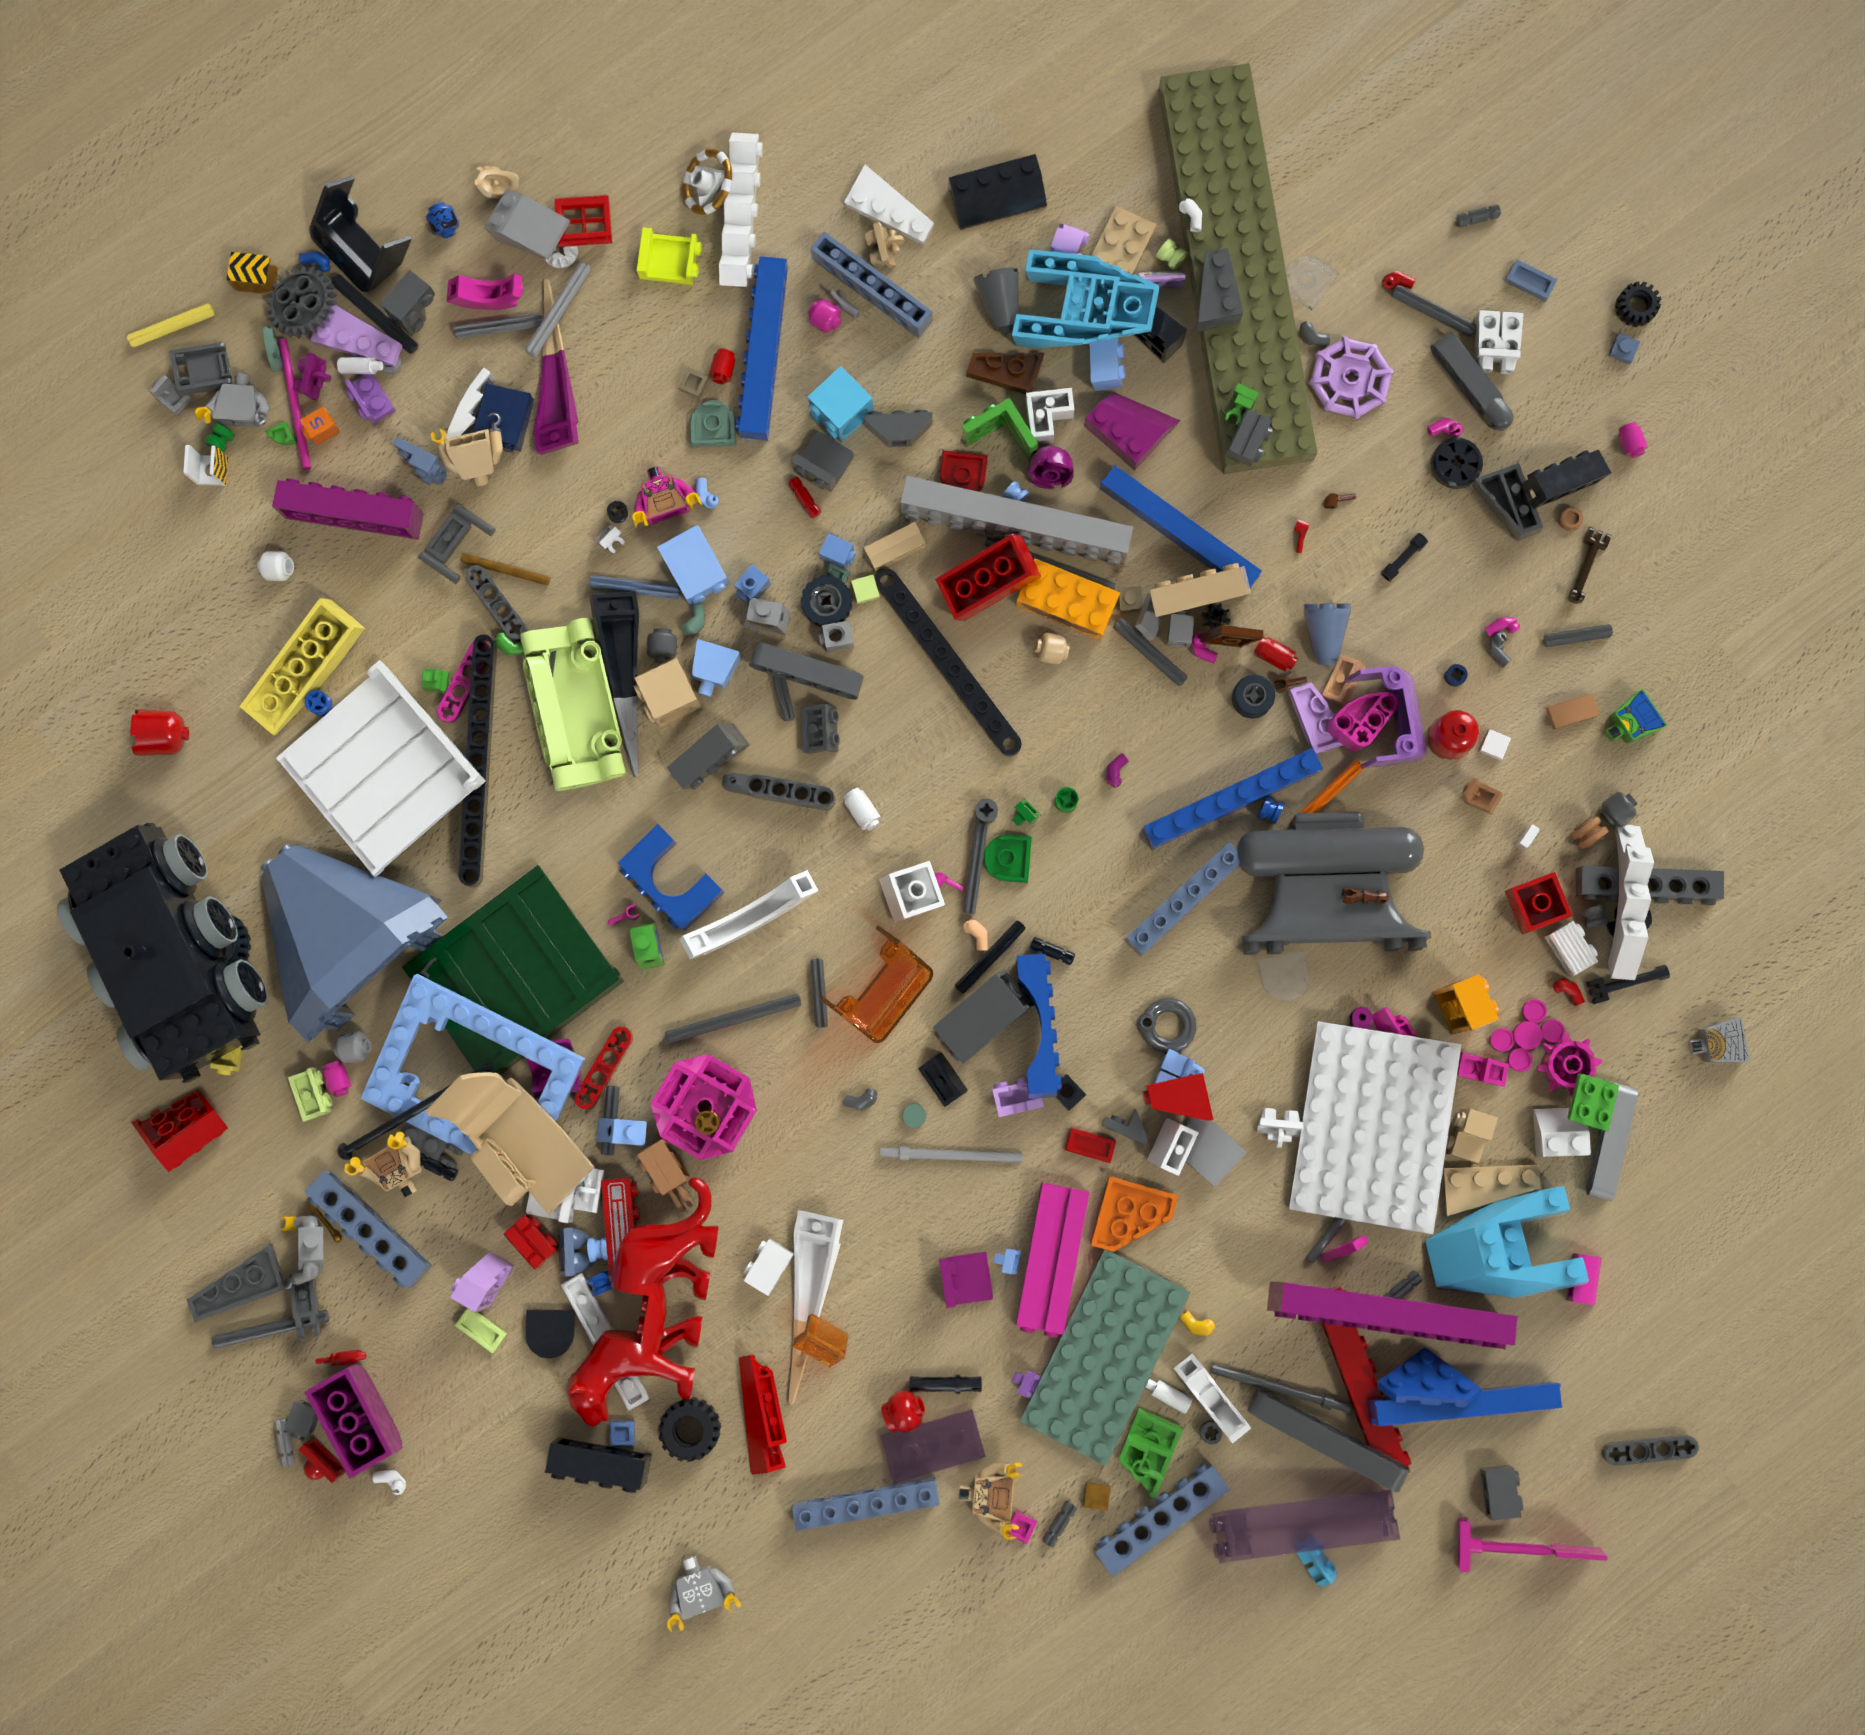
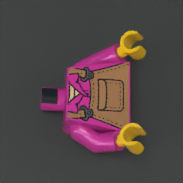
M652 467L647 470L650 481L641 484L642 490L637 494L632 519L635 528H637L639 522H644L645 526L649 522L651 526L691 512L693 510L692 505L695 503L702 505V501L698 494L684 481L674 479L672 474L663 476L660 467Z

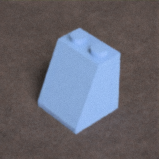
M698 525L657 547L689 605L703 602L707 595L712 592L715 594L719 593L729 584L723 569Z

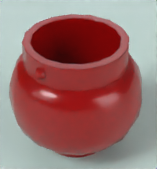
M909 1391L895 1393L881 1406L885 1424L892 1433L897 1431L907 1433L915 1430L921 1425L923 1415H925V1406L922 1399Z

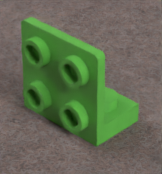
M1578 1074L1567 1117L1568 1120L1587 1125L1590 1129L1609 1131L1619 1085L1588 1075Z

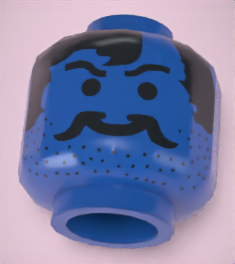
M441 202L428 208L429 212L426 214V221L433 235L442 236L443 239H446L456 234L454 230L459 227V221L452 206Z

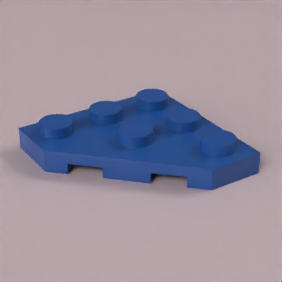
M1423 1348L1378 1381L1377 1389L1395 1402L1406 1403V1399L1420 1400V1404L1441 1405V1402L1455 1403V1407L1468 1406L1481 1396L1482 1388L1427 1348Z

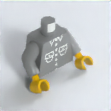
M695 1555L683 1559L682 1563L686 1573L678 1576L676 1582L672 1585L669 1598L670 1619L667 1622V1626L672 1633V1626L679 1623V1629L682 1631L684 1625L680 1619L681 1616L684 1620L722 1605L732 1613L730 1605L733 1602L740 1608L741 1602L735 1597V1591L730 1578L719 1569L712 1568L711 1565L699 1568Z

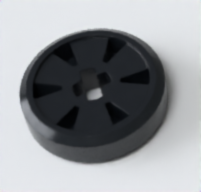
M1464 438L1445 440L1436 448L1431 458V470L1435 479L1443 486L1451 489L1468 487L1474 482V479L1478 478L1483 468V457L1479 448ZM1455 458L1458 462H1462L1459 468H1456V465L1451 463Z

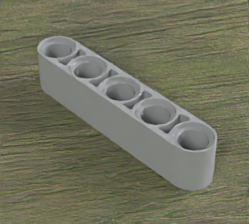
M1615 1082L1613 1083L1619 1085L1609 1131L1599 1130L1586 1188L1587 1195L1612 1201L1616 1194L1638 1098L1637 1088Z

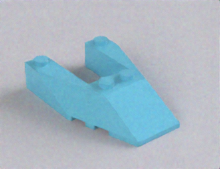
M1029 249L1025 269L1029 281L1065 285L1067 290L1061 319L1016 314L1012 337L1017 346L1032 348L1074 346L1151 331L1160 289L1159 285L1135 274L1127 273L1121 270L1120 267L1114 264L1112 266L1096 256Z
M1560 1186L1490 1203L1425 1240L1436 1288L1516 1298L1584 1285L1589 1282L1583 1257L1532 1267L1521 1222L1568 1213L1570 1206L1565 1187Z

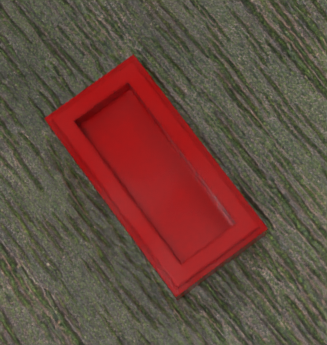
M1070 1128L1065 1151L1111 1163L1116 1140Z

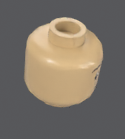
M1044 633L1041 639H1036L1034 645V652H1037L1039 661L1059 665L1062 661H1066L1070 649V644L1067 643L1064 636L1053 633Z

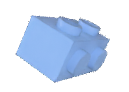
M1118 338L1089 343L1091 383L1095 391L1121 388L1122 379L1126 378L1125 367L1121 365V358L1125 356L1123 343L1120 344Z

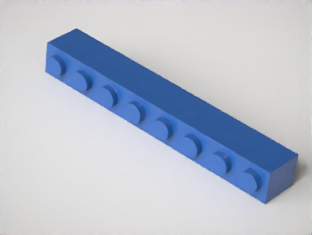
M759 256V264L754 266V278H757L756 286H752L751 291L754 307L749 309V321H752L751 329H747L746 343H749V350L744 352V365H747L746 373L742 372L741 386H744V393L739 395L738 403L739 408H742L741 417L737 416L736 430H739L741 438L766 441L769 438L788 264L785 258Z
M1311 748L1145 825L1142 831L1151 850H1154L1267 796L1316 775L1323 767L1314 749Z

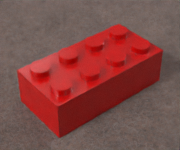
M1010 534L935 580L954 620L966 621L1042 576L1023 537Z

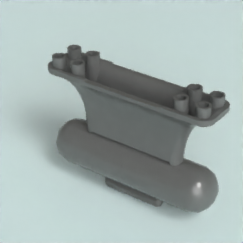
M1360 812L1298 813L1293 817L1294 830L1252 831L1240 839L1237 851L1241 869L1250 876L1274 877L1272 904L1264 923L1255 932L1241 936L1238 940V945L1243 946V955H1257L1260 952V946H1267V954H1281L1284 951V945L1300 943H1384V949L1387 952L1399 951V949L1403 948V942H1408V951L1423 950L1422 948H1427V940L1431 938V932L1415 928L1403 919L1394 904L1388 882V874L1411 872L1420 865L1423 859L1424 846L1422 839L1411 828H1364V817ZM1351 887L1360 892L1363 889H1368L1369 892L1386 891L1389 894V898L1385 904H1377L1371 901L1368 904H1363L1362 901L1345 904L1343 903L1344 896L1341 894L1343 888Z

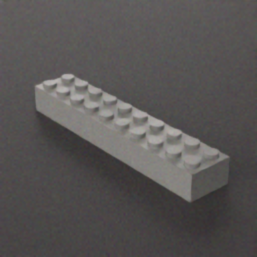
M910 476L906 478L901 498L902 515H905L906 519L912 521L923 519L934 526L945 524L957 531H963V529L972 530L973 534L985 536V534L994 535V538L1002 540L1010 534L1021 535L1027 546L1034 544L1046 551H1052V549L1061 550L1062 554L1068 556L1079 554L1090 561L1101 559L1113 566L1124 565L1133 531V526Z

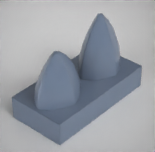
M571 1227L558 1228L560 1276H575V1274L590 1268L595 1262H590L585 1254L574 1252L575 1249H579L587 1243L589 1236L583 1231Z

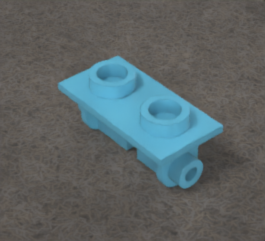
M1309 1533L1304 1542L1300 1540L1294 1544L1295 1552L1304 1565L1310 1562L1314 1564L1308 1567L1307 1570L1316 1585L1319 1584L1321 1587L1326 1586L1328 1583L1332 1585L1338 1575L1335 1565L1323 1553L1320 1542Z

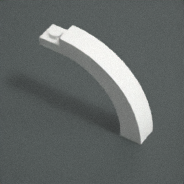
M808 870L790 877L766 895L740 910L688 933L679 940L690 960L702 954L706 955L773 921L818 892V889Z

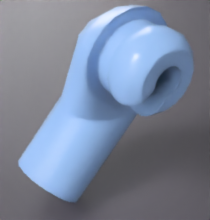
M695 479L696 493L701 499L702 505L709 509L715 508L719 499L716 495L713 496L707 491V479Z

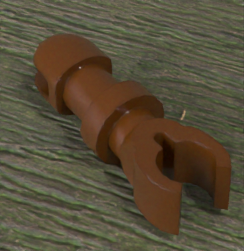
M1351 887L1343 888L1341 894L1344 896L1343 903L1353 904L1362 901L1363 904H1368L1369 901L1385 904L1389 898V894L1386 891L1369 892L1368 889H1363L1360 892Z

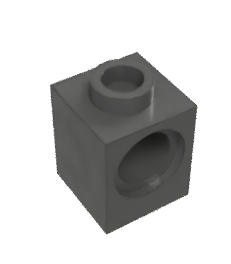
M298 1400L293 1403L284 1428L285 1431L291 1432V1437L303 1440L304 1437L307 1438L313 1435L318 1418L310 1402Z

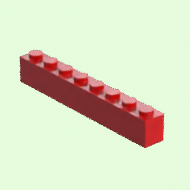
M1339 1286L1330 1288L1335 1290H1342V1288ZM1344 1322L1343 1326L1321 1323L1366 1444L1409 1468L1408 1465L1412 1463L1406 1450L1403 1451L1400 1445L1403 1439L1398 1427L1394 1428L1393 1425H1371L1367 1400L1383 1399L1382 1396L1385 1394L1377 1389L1378 1382L1374 1376L1377 1370L1372 1358L1368 1359L1365 1350L1368 1349L1364 1336H1359L1357 1328L1344 1327Z

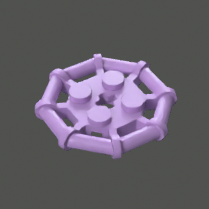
M1344 336L1340 341L1326 349L1317 351L1314 368L1308 384L1313 388L1324 406V411H1331L1354 417V419H1360L1361 415L1387 402L1386 395L1391 376L1394 375V372L1378 350L1377 344H1369ZM1350 349L1366 352V354L1363 356L1351 353ZM1344 350V355L1339 359L1334 360L1330 357L1338 351ZM1371 356L1380 370H1375L1369 364ZM1324 363L1330 366L1327 377H1321ZM1353 372L1357 381L1349 382L1345 375ZM1375 377H1381L1378 391L1373 388ZM1321 384L1329 385L1330 391L1334 394L1331 400ZM1369 394L1373 397L1372 400L1359 406L1358 400ZM1338 398L1352 401L1353 407L1335 402Z

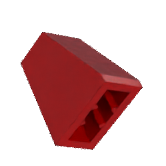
M1203 1073L1145 1085L1146 1090L1142 1091L1144 1103L1149 1105L1150 1109L1204 1121L1214 1120Z

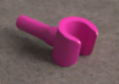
M941 872L935 873L939 888L945 882L957 890H963V885L952 881Z
M629 905L625 913L608 920L609 926L626 919L636 920L639 914L631 916L628 913L629 910L636 908V905Z

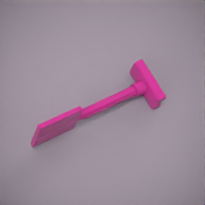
M1458 1518V1568L1460 1572H1470L1471 1553L1482 1554V1552L1543 1556L1554 1554L1557 1558L1607 1561V1555L1600 1547L1551 1544V1547L1540 1544L1482 1541L1481 1538H1472L1471 1524L1468 1518Z

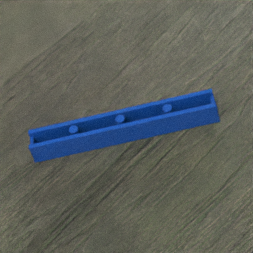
M1116 465L1105 479H1102L1100 482V490L1210 569H1216V573L1222 572L1223 566L1238 563L1239 567L1245 566L1250 589L1260 576L1261 569Z
M1546 1382L1482 1389L1481 1396L1466 1407H1455V1403L1441 1402V1405L1420 1404V1400L1407 1399L1406 1403L1393 1401L1391 1398L1367 1400V1404H1369L1371 1425L1377 1426L1562 1408L1561 1383Z

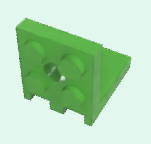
M1010 398L998 405L992 404L984 409L983 414L977 417L971 416L964 421V425H962V441L966 447L1006 425L1029 462L1032 455L1038 450L1036 439Z

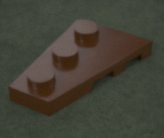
M973 353L966 377L1022 394L1033 392L1044 353H1036V355H1024V353H1015V355Z

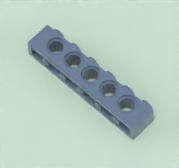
M823 232L810 248L812 260L918 338L933 321L932 310L826 232Z
M1228 842L1128 935L1125 941L1141 957L1239 866L1238 851Z
M331 1170L323 1171L306 1189L305 1193L309 1196L307 1198L308 1201L316 1208L320 1206L326 1212L324 1215L330 1222L334 1224L337 1222L343 1228L342 1233L351 1240L354 1238L360 1244L359 1248L363 1253L368 1256L372 1255L378 1260L376 1264L380 1269L395 1276L393 1280L400 1287H413L432 1267L420 1253ZM332 1192L337 1196V1202L334 1205H331L328 1201V1197ZM348 1208L354 1211L352 1221L347 1220L345 1216ZM365 1224H368L372 1230L369 1237L364 1236L362 1232ZM382 1240H385L389 1245L386 1253L381 1252L379 1248ZM399 1256L406 1260V1266L403 1269H400L396 1264Z
M1202 1463L1193 1470L1194 1474L1188 1479L1185 1477L1181 1478L1173 1485L1175 1489L1168 1494L1163 1492L1154 1499L1156 1503L1149 1508L1147 1506L1142 1507L1135 1513L1136 1518L1129 1523L1127 1520L1122 1522L1115 1528L1117 1532L1110 1537L1105 1535L1096 1542L1095 1553L1112 1577L1230 1490L1211 1463L1207 1465ZM1196 1483H1204L1205 1490L1203 1493H1193V1486ZM1177 1497L1186 1499V1504L1183 1508L1177 1509L1173 1506V1502ZM1159 1511L1165 1512L1167 1515L1166 1520L1162 1523L1154 1521V1515ZM1138 1526L1147 1528V1533L1144 1537L1134 1535V1531ZM1120 1540L1128 1543L1127 1549L1123 1552L1115 1550V1544Z
M936 1477L794 1502L792 1510L796 1531L939 1506L940 1500Z

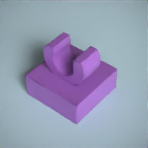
M1027 1370L1026 1375L1015 1372L1011 1381L1020 1385L1017 1393L1031 1398L1042 1376Z

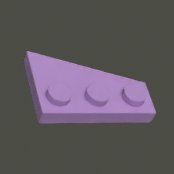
M1308 683L1290 689L1288 694L1309 749L1313 748L1317 755L1343 746L1328 733L1327 723L1334 713L1330 710L1329 704L1314 685ZM1337 720L1338 726L1344 729L1343 723Z

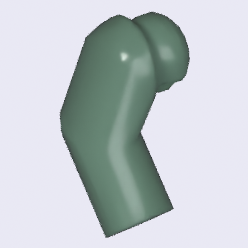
M703 604L692 605L693 617L682 625V632L685 635H695L704 627L705 615Z

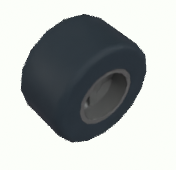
M1256 674L1242 678L1232 693L1233 707L1243 717L1250 719L1262 717L1267 714L1274 704L1275 690L1273 685L1264 676Z

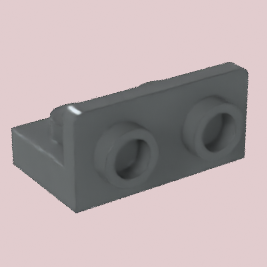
M828 704L801 707L803 753L838 752L840 737L837 728L839 720L837 708Z

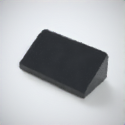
M939 1053L918 1068L944 1107L968 1091L943 1053Z

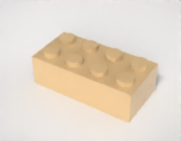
M1238 563L1223 566L1222 572L1216 573V569L1200 572L1201 577L1194 578L1193 574L1177 578L1178 583L1171 584L1170 580L1155 583V589H1151L1150 594L1156 617L1250 594L1251 591L1245 566L1239 567Z

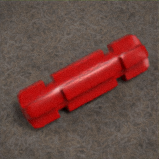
M799 477L791 479L788 482L789 487L793 492L795 491L796 497L804 509H807L808 515L812 519L819 516L821 509L817 504H814V499L806 487L803 486Z

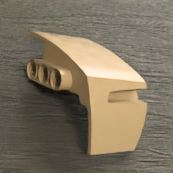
M489 1072L461 1075L425 1111L429 1116L454 1123L462 1133L471 1139L477 1147L470 1155L471 1160L502 1201L510 1206H513L529 1191L544 1211L550 1215L595 1168L554 1119L512 1078L505 1082L499 1074Z

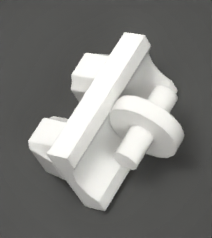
M1264 1108L1257 1125V1133L1267 1134V1140L1275 1141L1276 1148H1281L1283 1142H1291L1292 1136L1299 1137L1301 1130H1303V1122L1299 1120L1298 1111L1291 1110L1285 1111L1284 1120H1276V1110Z
M593 1169L576 1188L573 1209L597 1213L602 1188L601 1180H603L605 1170Z

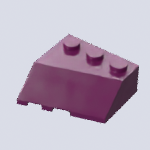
M1114 392L1100 401L1086 416L1084 427L1135 471L1178 425L1180 420Z

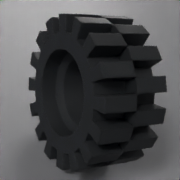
M1639 281L1633 285L1631 283L1618 296L1616 300L1618 302L1615 304V308H1618L1616 314L1617 316L1622 315L1620 318L1622 322L1625 319L1627 320L1626 325L1630 326L1631 323H1634L1633 327H1638L1639 324L1644 326L1659 312L1661 296L1657 297L1658 290L1652 291L1654 287L1652 284L1646 287L1647 282L1644 281L1641 285ZM1633 297L1642 298L1646 302V309L1641 312L1634 310L1630 305V300Z

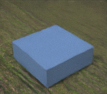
M610 1421V1446H634L635 1421Z

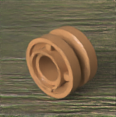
M1598 816L1584 821L1574 828V832L1570 834L1573 839L1580 840L1578 846L1581 850L1585 847L1593 846L1609 832L1606 826H1599L1601 819Z

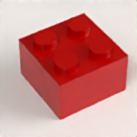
M1555 872L1505 891L1522 935L1573 916Z

